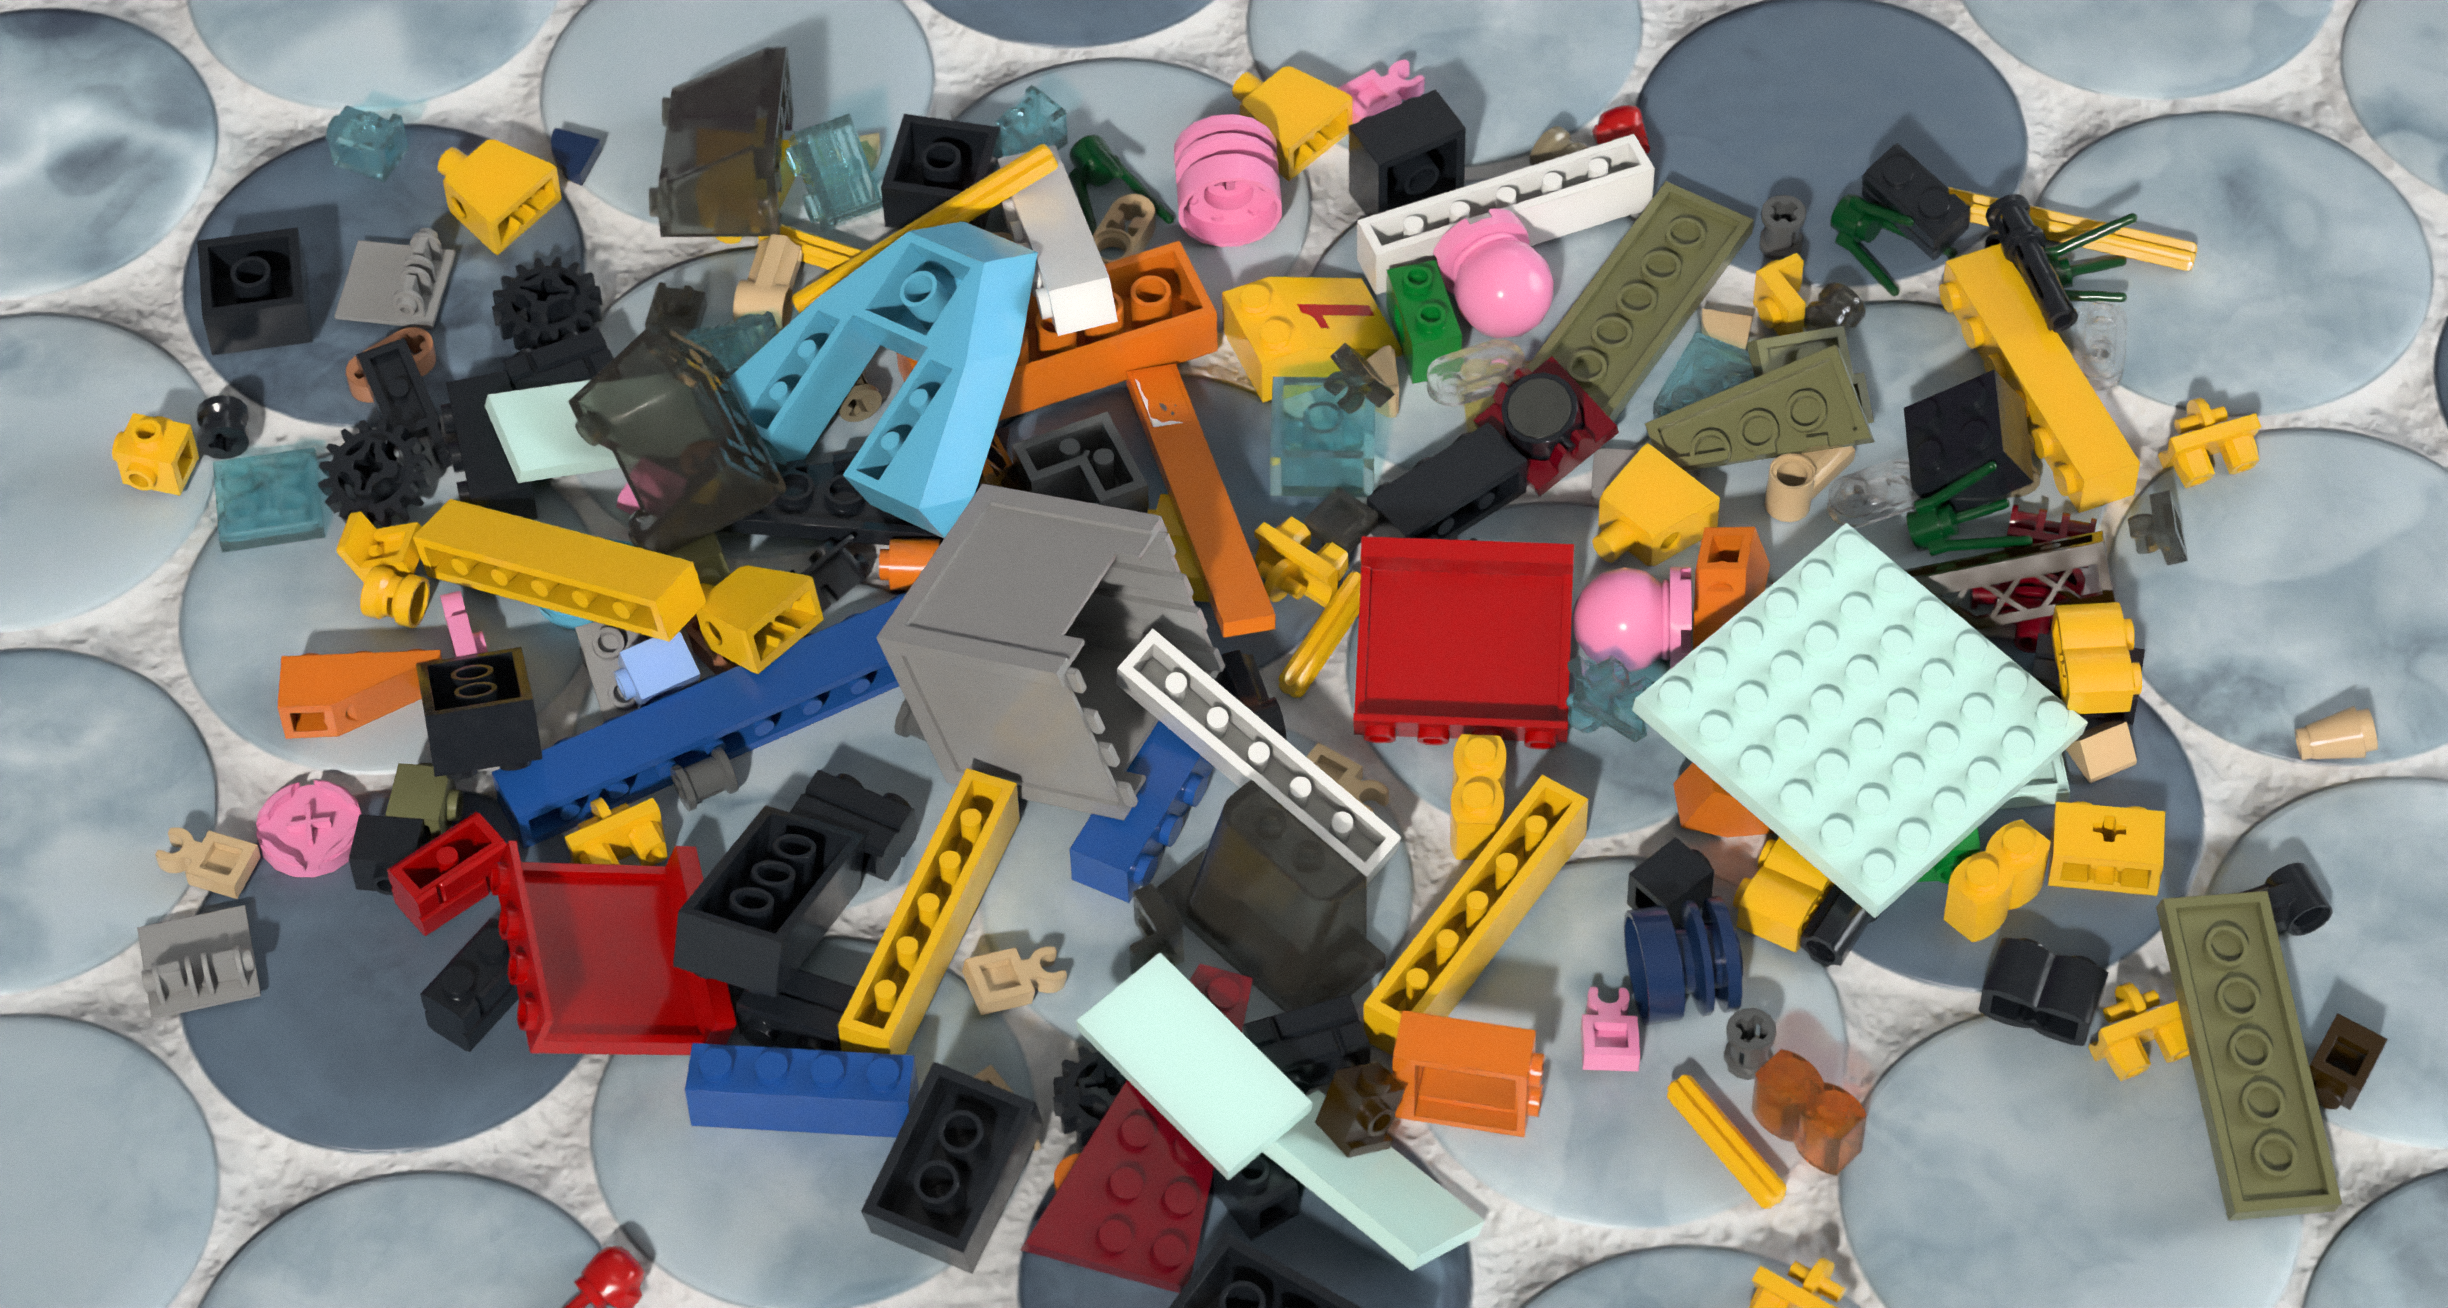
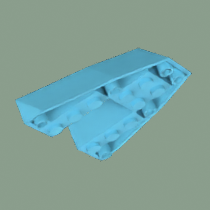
M964 221L908 231L816 298L700 403L696 409L724 438L786 466V462L806 458L880 345L917 361L908 378L843 476L870 505L945 538L976 493L1020 355L1038 252Z

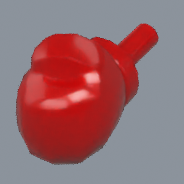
M1621 105L1600 114L1598 124L1592 129L1593 138L1597 145L1634 134L1646 155L1650 152L1642 113L1637 106Z
M613 1245L603 1248L581 1271L582 1276H579L573 1282L581 1293L564 1308H585L590 1303L594 1308H607L608 1305L615 1308H633L643 1296L640 1290L645 1277L643 1267L622 1246Z

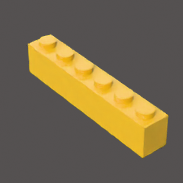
M2001 244L1946 261L1943 283L1939 285V296L1942 305L1948 313L1953 312L1961 324L1966 344L1971 349L1976 348L1983 359L1985 372L1995 370L2025 401L2028 433L2034 438V452L2038 458H2044L2053 471L2054 482L2060 494L2069 497L2078 513L2134 495L2140 461L2059 334L2054 332L2053 329L2051 331L2048 330L2041 311L2027 284L2014 264L2005 258L2001 250Z
M449 499L412 536L428 577L668 642L707 603L698 573L692 561L454 499Z
M966 768L838 1024L841 1051L905 1055L1020 821L1017 783Z
M1544 775L1540 776L1364 1002V1030L1370 1044L1393 1056L1402 1010L1444 1017L1449 1016L1586 837L1588 798Z

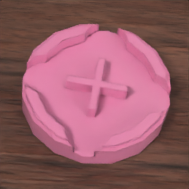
M313 780L314 785L300 787L299 782L285 786L269 797L258 812L256 822V836L263 858L277 871L292 877L311 878L335 872L349 862L359 814H362L357 799L346 788L329 781Z

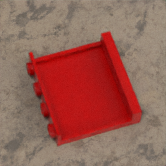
M1361 536V580L1355 712L1353 713L1354 735H1364V740L1372 743H1392L1396 741V736L1417 737V741L1425 745H1445L1449 743V738L1459 739L1462 734L1500 736L1504 741H1524V746L1532 749H1552L1556 747V743H1567L1574 544Z
M508 841L500 861L492 865L490 888L492 894L499 897L501 907L499 933L502 940H508L510 952L508 978L511 985L517 986L519 996L517 1022L519 1029L526 1031L530 1053L690 1056L692 1043L727 1044L737 1024L728 984L715 979H704L698 977L693 972L673 967L678 911L704 880L696 846H675L666 866L521 862L517 841Z

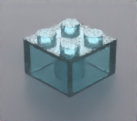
M1273 377L1270 439L1271 496L1368 497L1374 491L1376 378Z

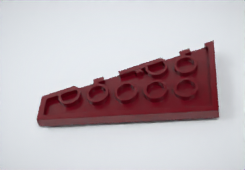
M1200 963L1189 981L1242 1032L1253 978ZM1126 1080L1020 1250L1180 1293L1192 1276L1214 1166Z

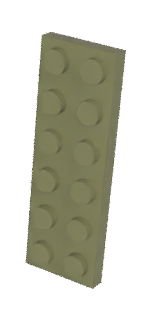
M1666 181L1526 368L1533 372L1553 356L1614 422L1753 233L1754 219Z
M2268 891L2163 898L2156 906L2228 1221L2335 1212L2342 1205L2341 1196Z

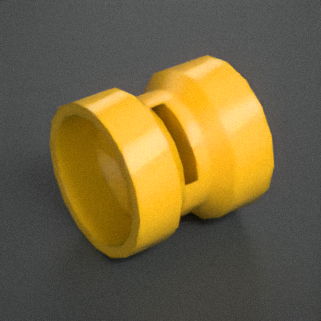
M378 565L374 566L369 571L362 588L360 598L361 612L364 616L378 620L386 616L392 617L398 625L416 628L421 623L428 606L430 596L429 580L413 574L400 577L396 575L393 569Z

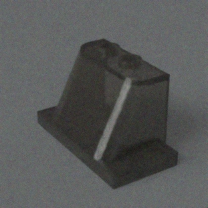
M1252 779L1226 800L1207 848L1156 887V901L1241 975L1253 978L1252 984L1284 1012L1343 995H1352L1386 967V955L1367 939V877Z

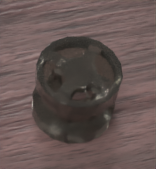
M1828 283L1819 293L1818 301L1811 302L1805 308L1804 328L1806 331H1813L1844 325L1847 337L1849 328L1856 327L1865 317L1864 303L1851 288L1841 283Z

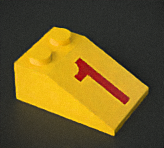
M1266 277L1222 292L1223 332L1262 403L1355 372L1356 367L1383 346H1391L1394 349L1395 358L1402 356L1400 344L1362 278Z

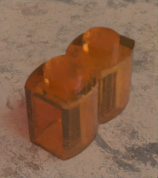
M1781 1049L1755 1073L1751 1107L1754 1117L1763 1128L1774 1136L1794 1142L1799 1154L1810 1165L1822 1172L1837 1175L1862 1152L1867 1118L1863 1106L1848 1091L1834 1084L1824 1082L1818 1070L1808 1060L1794 1052Z

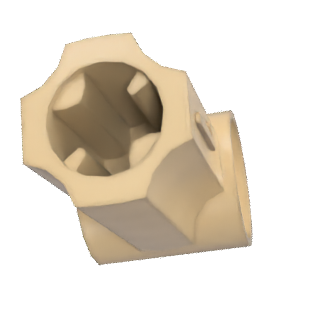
M771 234L768 239L759 242L748 279H741L736 288L733 302V320L735 324L782 330L790 323L793 308L792 289L803 257L801 246L793 243L788 236Z
M1852 446L1802 454L1788 453L1775 458L1770 464L1764 506L1767 513L1783 522H1795L1806 517L1810 511L1811 500L1853 462L1855 449Z

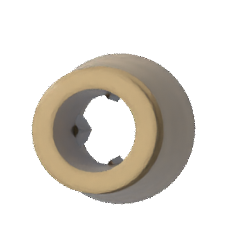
M2351 706L2305 725V727L2294 730L2301 760L2311 758L2313 760L2366 758V752L2378 750L2376 730L2369 708L2356 710L2355 706Z

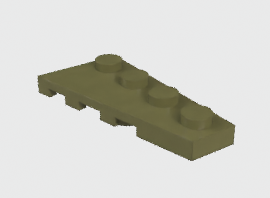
M1836 344L1645 423L1653 447L1684 471L1776 458L1788 453L1802 454L1875 442L1841 351Z

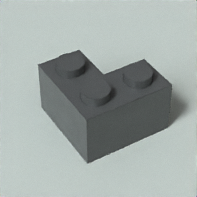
M1107 411L1012 444L1013 465L1028 492L1147 513L1149 509L1148 484Z

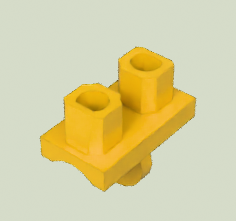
M2201 397L2188 401L2187 416L2174 421L2177 433L2182 435L2170 438L2168 450L2158 454L2162 468L2174 466L2185 488L2200 485L2211 480L2215 472L2208 456L2220 452L2229 474L2234 475L2251 470L2259 461L2254 436L2260 430L2261 425L2256 413L2227 421L2228 414L2224 406L2210 409L2208 403Z
M1292 516L1276 528L1263 522L1254 531V537L1259 540L1255 563L1259 565L1257 569L1260 576L1266 580L1264 587L1269 600L1276 603L1286 597L1287 594L1299 600L1305 595L1326 608L1338 590V582L1348 570L1347 551L1333 542L1326 543L1316 554L1306 549L1311 544V532L1305 524Z
M600 797L590 802L594 817L577 824L579 830L565 836L571 857L570 863L620 865L619 860L635 854L642 866H653L666 860L668 857L661 812L654 798H650L632 807L624 803L610 810L604 799Z
M2131 982L2117 986L2115 990L2116 1004L2103 1008L2104 1017L2109 1024L2121 1019L2123 1021L2100 1029L2098 1032L2099 1041L2093 1042L2088 1046L2094 1061L2106 1058L2120 1081L2140 1075L2150 1067V1060L2142 1044L2156 1040L2166 1063H2172L2190 1056L2178 1001L2147 1011V1009L2160 1005L2157 992L2151 990L2140 994L2139 990Z
M1821 1257L1812 1269L1798 1261H1794L1791 1265L1788 1276L1802 1283V1288L1760 1265L1751 1279L1756 1292L1752 1297L1749 1308H1836L1820 1299V1296L1824 1295L1838 1303L1842 1299L1846 1288L1830 1280L1834 1270V1263L1824 1257Z

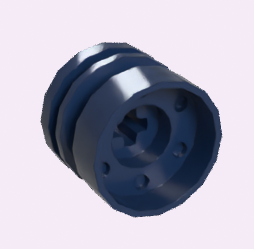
M1720 896L1705 898L1702 905V916L1697 904L1693 900L1684 901L1681 905L1678 928L1674 927L1672 919L1663 905L1627 910L1624 915V943L1627 967L1635 1004L1640 1018L1646 1026L1681 1020L1684 1017L1686 994L1688 993L1691 994L1695 1006L1702 1016H1708L1714 1012L1715 997L1720 1009L1724 1013L1740 1009L1743 977L1742 951L1737 931L1732 924L1724 899Z

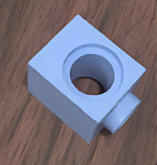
M680 631L670 642L651 638L619 652L618 666L620 669L613 672L624 699L627 701L634 698L638 708L649 705L661 696H670L698 684L700 672Z

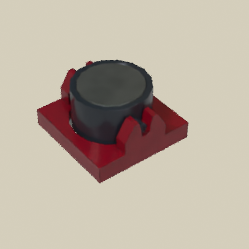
M1553 356L1533 372L1529 368H1518L1514 371V381L1510 385L1503 381L1499 383L1493 396L1494 403L1473 420L1477 429L1489 422L1528 460L1527 484L1539 497L1619 433L1617 425Z

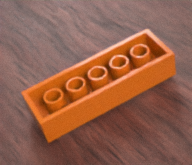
M1176 241L1104 264L1110 278L1118 322L1058 336L1052 319L1042 320L1036 296L1034 297L1031 291L1020 355L998 421L1126 381V371L1179 364L1217 352V312L1181 242ZM897 353L898 370L905 382L917 361Z

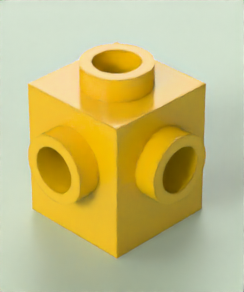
M136 413L132 414L124 432L120 431L116 435L112 448V457L117 462L123 484L131 485L138 490H155L179 496L199 458L191 425L175 422L162 416L151 417Z

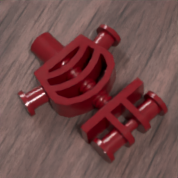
M2013 504L2007 536L2028 535L2033 538L2032 544L2093 533L2096 529L2097 519L2091 518V523L2070 520L2071 514L2063 512L2061 522L2046 520L2047 509L2040 508L2039 514L2019 511V505ZM2073 569L2063 584L2080 596L2084 594L2086 580L2081 569ZM2063 571L2049 573L2048 575L2057 580ZM2034 576L2021 579L2011 595L2030 606L2042 603L2052 587ZM2011 581L1995 585L2005 590ZM1983 587L1970 589V609L1977 610L1978 604L1995 605L1999 597ZM2058 592L2052 601L2068 597ZM2005 602L2000 611L2014 609L2015 607ZM2053 615L2009 623L2017 625L2014 645L2023 652L2035 653L2038 633L2048 634V630L2051 631Z

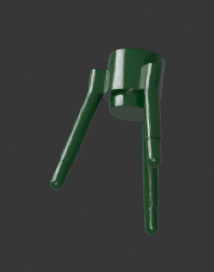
M1088 135L1079 139L1073 145L1069 157L1075 168L1069 173L1068 177L1076 188L1080 207L1092 236L1097 229V224L1086 185L1090 183L1094 186H1104L1114 178H1121L1136 194L1149 198L1154 204L1155 213L1165 223L1172 224L1174 222V217L1125 168L1119 157L1112 153L1101 136Z
M1855 194L1844 196L1836 205L1830 220L1831 227L1839 232L1835 243L1848 250L1890 295H1899V288L1857 243L1862 241L1872 242L1882 228L1910 240L1891 222L1911 227L1914 224V219L1891 209L1870 203ZM1950 246L1943 254L1954 258L1958 252Z
M2130 213L2059 245L2045 248L2047 257L2063 287H2073L2072 277L2124 266L2127 260L2123 256L2071 266L2068 257H2058L2135 223L2138 219L2137 215ZM2065 290L2069 300L2074 302L2106 303L2125 302L2127 300V295L2123 292Z
M1990 461L1980 468L1973 470L1934 495L1914 501L1916 510L1907 512L1906 519L1911 539L1919 552L1928 549L1930 555L1935 556L1948 551L2030 546L2033 543V538L2028 535L1951 540L1952 536L1959 534L1958 524L1990 515L1991 513L2007 509L2010 506L2008 499H2001L1954 513L1950 505L1943 507L1940 505L1995 471L1997 464L1994 461Z

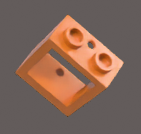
M1402 1010L1393 1053V1077L1405 1091L1395 1112V1118L1525 1137L1528 1117H1539L1543 1096V1084H1541L1545 1054L1535 1053L1536 1030Z

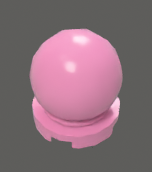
M1493 208L1488 210L1491 217L1481 219L1471 225L1466 218L1459 221L1443 235L1434 248L1433 254L1437 259V265L1446 290L1455 295L1461 316L1481 334L1493 338L1521 337L1543 321L1553 299L1554 281L1547 261L1529 245L1530 241L1527 230L1519 218L1509 210Z
M1626 567L1604 572L1597 576L1585 587L1576 600L1572 617L1576 641L1586 655L1603 668L1628 673L1647 669L1661 657L1665 661L1670 659L1671 669L1691 653V567H1670V582L1668 579H1664L1662 583L1646 571Z

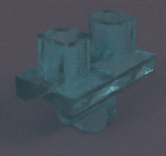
M1580 655L1567 662L1568 670L1574 674L1576 679L1575 692L1571 693L1566 699V705L1569 707L1568 720L1572 727L1582 733H1591L1600 726H1608L1633 742H1637L1647 736L1645 721L1634 713L1632 708L1635 698L1655 683L1654 681L1644 676L1630 685L1628 670L1623 662L1612 655L1597 664L1591 663Z

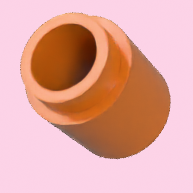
M890 539L889 549H880L879 553L880 580H889L891 591H909L940 546L941 539Z

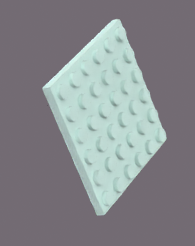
M1845 523L1635 698L1632 708L1634 713L1874 918L1882 913L2084 733L2088 723L2074 710H2067L2066 704L1848 523Z

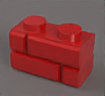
M473 813L387 869L395 903L423 935L427 936L489 895L491 892V868L495 862L500 861L507 845L506 842L480 813Z

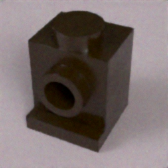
M2337 1013L2309 1066L2318 1104L2332 1110L2338 1109L2341 1105L2351 1111L2388 1039Z
M1379 1062L1336 1070L1315 1123L1348 1158L1390 1149L1393 1139L1387 1134V1131L1394 1122L1395 1112L1405 1089L1394 1079L1392 1073Z

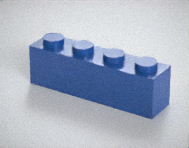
M1158 721L1126 771L1146 777V781L1136 795L1138 799L1137 805L1132 807L1124 820L1091 814L1069 849L1072 880L1127 903H1130L1140 886L1147 887L1153 879L1158 865V856L1165 845L1171 847L1176 842L1182 829L1183 816L1190 806L1197 807L1201 802L1207 788V778L1214 768L1212 764L1161 721Z
M692 1043L685 1086L691 1126L897 1138L919 1092L915 1055Z

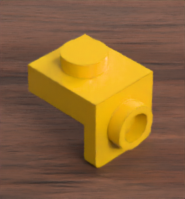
M1794 253L1781 260H1773L1757 270L1755 274L1753 304L1757 308L1758 315L1763 324L1769 329L1773 328L1779 336L1803 332L1806 303L1797 293L1801 289L1804 261L1798 253Z
M362 512L350 513L336 551L363 582H365L369 571L377 565L393 569L396 575L400 577L410 574L414 575L420 555L412 536L422 526L418 522L376 529Z

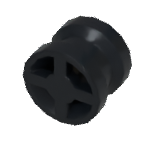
M220 395L205 399L199 404L197 421L201 428L197 434L199 449L205 455L212 458L228 459L239 456L248 449L250 443L249 432L245 426L248 423L249 416L247 405L242 400L233 396Z

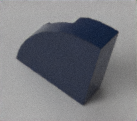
M554 128L551 150L555 163L562 170L566 179L582 186L602 151L600 139L559 128Z

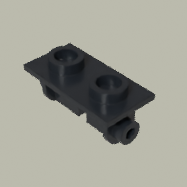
M852 534L837 545L830 539L820 546L808 559L812 565L801 573L813 578L822 613L831 606L830 601L820 591L823 587L838 601L858 584L866 580L865 573L870 570L869 563L861 554L857 553L852 556L847 550L854 539Z

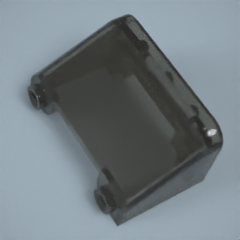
M787 47L763 48L672 88L671 97L662 98L663 126H666L658 187H650L649 213L650 217L659 218L661 237H770L771 234L781 235L782 214L779 212L778 192L782 191L780 168L784 130H792L794 120Z
M656 321L651 323L568 401L577 419L575 428L579 435L590 445L597 446L600 444L613 452L641 510H636L628 517V524L631 529L628 532V536L635 547L667 555L771 506L786 492L784 480L724 366L703 347Z

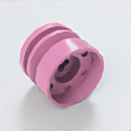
M1227 114L1213 115L1196 121L1180 133L1174 144V162L1179 223L1187 235L1204 244L1232 247L1258 241L1273 231L1282 217L1280 179L1278 177L1277 145L1270 129L1254 118Z

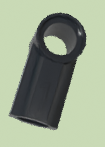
M1240 650L1222 654L1221 657L1225 668L1222 672L1218 673L1214 680L1287 740L1280 706L1275 697L1269 698L1254 656L1252 654H1244Z
M2292 863L2281 867L2272 873L2263 885L2240 892L2268 891L2277 933L2287 930L2293 936L2309 934L2322 927L2333 913L2330 903L2304 863Z
M1834 884L1802 933L1800 946L1807 951L1812 960L1826 967L1830 965L1842 966L1867 925L1874 922L1881 913L1874 918Z

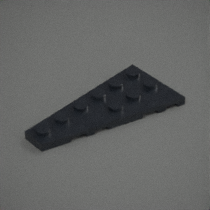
M1010 427L996 429L995 433L1008 454ZM858 451L834 454L833 462L807 466L805 459L786 462V469L759 473L750 467L690 477L683 515L684 522L707 514L714 531L816 540L832 539L833 541L840 542L852 534L854 536L853 543L889 545L890 539H941V543L944 540L940 536L876 508L867 502L843 476Z

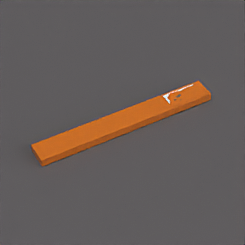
M1169 364L1126 371L1127 388L1223 638L1276 629L1275 612L1177 365Z

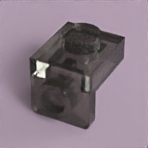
M1152 883L1133 891L1134 922L1144 938L1131 944L1129 947L1131 974L1133 975L1159 953L1176 967L1177 964L1184 961L1183 922L1176 905L1171 899L1163 901Z

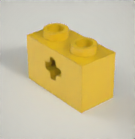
M2084 801L2072 803L2056 802L2050 832L2048 886L2157 896L2164 866L2165 811L2147 810L2139 806L2126 808L2100 806Z

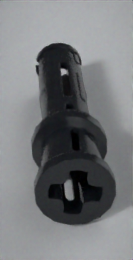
M2019 194L2006 195L1996 200L1987 209L1985 215L1989 227L1998 231L2003 241L2001 250L2005 258L2018 265L2041 311L2048 330L2051 331L2053 329L2054 332L2065 331L2076 323L2078 313L2070 302L2044 250L2047 240L2040 227L2034 226L2029 216L2031 208L2026 197Z

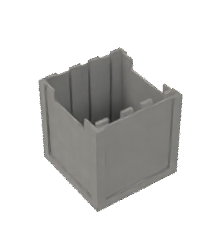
M987 484L980 486L876 637L947 783L958 785L966 768L1017 783L1018 798L1119 820H1124L1132 807L1137 805L1138 799L1136 795L1146 781V777L1126 771L1159 720L1116 684L1118 666L1153 628L1211 678L1215 679L1218 673L1222 672L1225 668L1218 648L1213 647L1207 634L1208 624L1200 607L1195 606L1192 599L1194 591L1186 574L1181 573L1174 557L1176 549L1169 533H1167L1162 516Z

